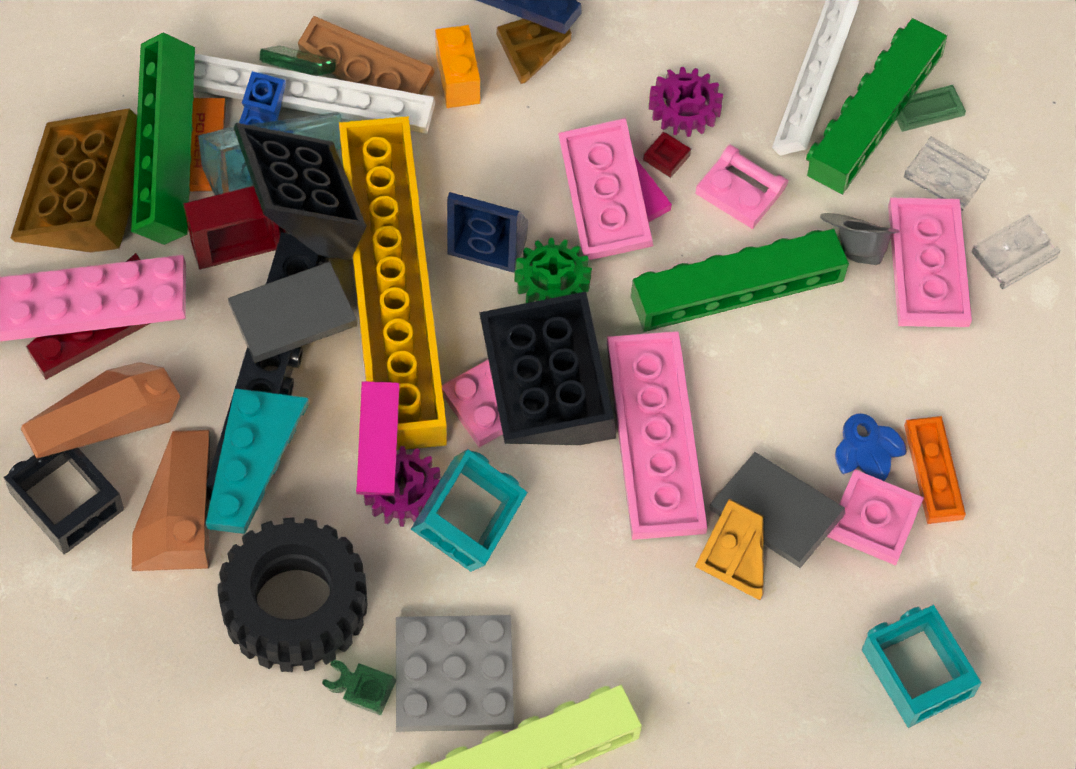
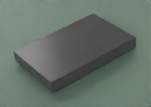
M331 262L228 298L229 306L254 363L357 326L356 316Z
M756 452L753 453L710 503L711 511L718 516H721L729 499L763 515L764 545L799 568L804 565L845 515V508Z

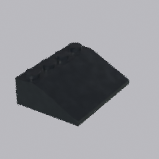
M235 123L234 131L263 214L316 254L330 259L341 258L351 260L367 226L333 141Z
M586 292L479 312L505 444L584 445L616 438L613 412Z

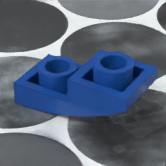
M252 71L242 100L244 109L239 123L275 130L286 81ZM235 134L234 141L239 144Z

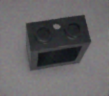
M79 448L38 459L33 455L28 460L15 464L9 473L4 476L9 493L63 555L124 510L120 493ZM69 461L97 494L57 524H54L27 494V491Z

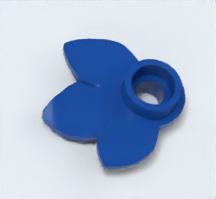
M855 414L848 418L843 425L842 433L844 439L836 448L835 459L842 474L849 473L859 467L863 473L885 481L891 469V457L904 456L906 454V445L893 428L877 425L876 421L869 415ZM861 425L866 428V437L858 434L857 426Z

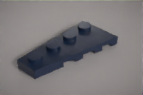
M476 0L563 34L570 29L582 14L581 3L576 0Z

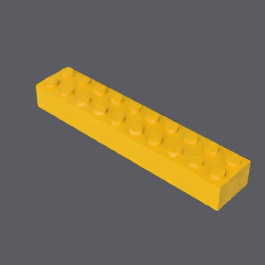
M409 116L339 122L343 168L367 226L352 256L365 380L369 382L399 383L396 451L401 446H405L406 450L447 446V424Z

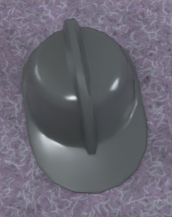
M823 213L820 215L823 221L839 227L843 251L850 260L857 263L880 264L887 251L891 234L899 233L898 229L880 227L846 215Z

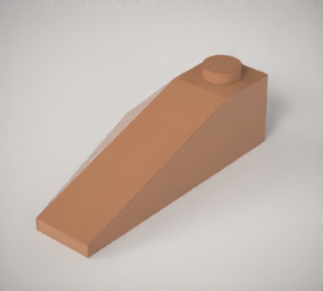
M136 362L106 370L24 423L21 431L38 459L169 423L180 399V394L163 367Z

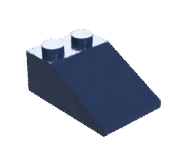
M449 192L447 197V255L514 273L516 270V260L521 257L527 240L528 220L518 210Z

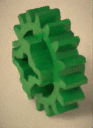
M549 238L548 245L545 246L539 240L535 241L534 251L527 247L523 249V258H517L514 282L518 283V294L526 293V303L589 292L592 268L588 267V256L579 257L580 247L578 245L570 250L567 248L568 240L564 239L560 245H555L554 239Z

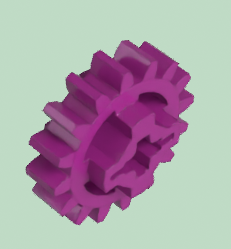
M680 67L679 74H675L671 69L667 70L666 79L658 76L656 78V86H651L648 108L653 110V121L662 119L661 129L665 130L671 126L673 127V135L676 136L680 130H685L687 137H691L692 130L694 129L700 134H704L705 126L714 127L716 117L721 116L723 94L718 93V82L709 84L710 74L707 73L700 77L698 76L697 68H694L691 74L686 73L684 67Z
M401 446L399 454H396L394 496L364 495L365 506L372 505V515L374 517L384 513L385 524H389L393 518L398 519L400 527H404L407 518H411L415 522L440 481V468H431V456H427L423 460L420 459V449L416 448L410 455L406 454L405 446ZM401 478H404L406 485L403 495H400L399 488Z

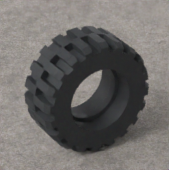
M290 517L283 518V524L273 525L272 520L261 524L262 531L255 534L253 530H250L242 536L243 545L241 547L237 544L232 546L227 553L229 562L222 563L219 572L221 582L218 584V598L228 635L233 644H239L242 654L248 659H253L256 655L259 665L268 669L272 668L273 663L280 665L281 672H293V666L303 665L304 671L315 669L314 663L323 660L324 664L327 665L336 659V650L347 651L353 644L352 634L355 636L359 635L364 625L363 616L367 614L368 603L366 576L363 572L362 560L358 553L353 552V544L346 537L338 539L337 530L329 525H324L323 529L318 528L317 520L305 518L304 523H295V518ZM286 571H307L319 576L328 584L330 595L326 602L317 611L303 618L292 620L280 619L266 613L257 603V596L265 583L274 576Z

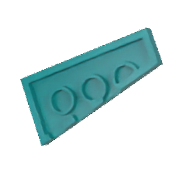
M234 389L206 520L207 529L240 534L246 533L265 495V488L271 476L275 475L280 465V458L287 444H290L301 416H304L309 406L308 398Z

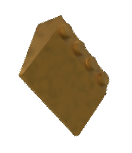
M130 108L46 123L10 237L14 242L90 253L120 249L133 204L137 115Z

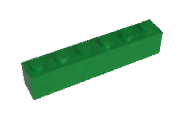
M914 18L909 21L904 29L898 28L892 38L889 50H882L879 54L873 72L871 74L865 73L858 85L856 95L854 97L850 95L845 100L841 108L840 117L837 120L832 119L828 123L823 134L824 138L820 144L815 142L811 146L806 160L809 161L808 177L842 195L942 58L948 35Z
M164 32L141 43L131 225V232L163 245L188 234L183 203L189 202L195 71V47Z
M835 229L826 231L814 230L805 236L790 240L782 238L769 245L757 248L750 246L743 248L737 253L725 256L713 255L705 261L693 264L681 263L672 269L657 273L652 271L645 272L637 278H633L630 297L643 332L844 282L849 263Z

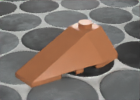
M210 430L172 431L132 533V571L209 568V529L206 526L209 496L206 483L210 473Z

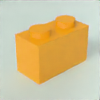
M469 25L435 29L436 58L446 108L480 104V76Z

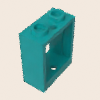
M467 449L453 458L411 527V530L472 572L486 565L528 492L519 486V482L513 476L507 473H500L489 465V460L484 455ZM460 473L501 501L478 542L437 514Z
M934 604L923 610L920 607L912 608L905 612L899 621L888 625L887 622L880 623L867 633L862 652L908 728L974 697L982 683ZM924 631L953 680L912 699L883 650Z

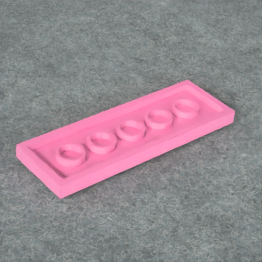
M183 255L0 277V341L186 319V262Z
M679 331L608 336L606 345L632 540L706 534L707 521Z

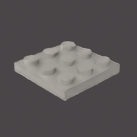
M511 615L396 617V732L514 730Z

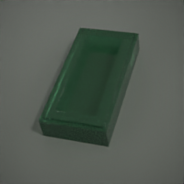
M280 45L262 48L260 51V61L266 64L313 76L335 72L336 60Z
M949 85L905 97L898 106L899 115L897 122L901 131L904 132L965 116L966 110L954 86ZM908 102L903 110L901 103Z

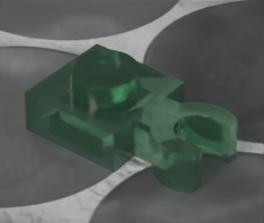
M332 660L330 665L335 670L340 671L341 676L335 682L323 679L322 684L333 693H341L346 690L343 696V700L346 703L381 716L397 681L394 676L358 663L355 672L352 673L343 662Z

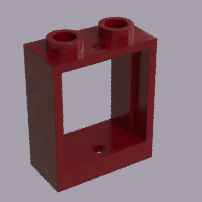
M254 186L183 203L190 241L199 270L275 251L281 232L285 233L283 228L263 214Z

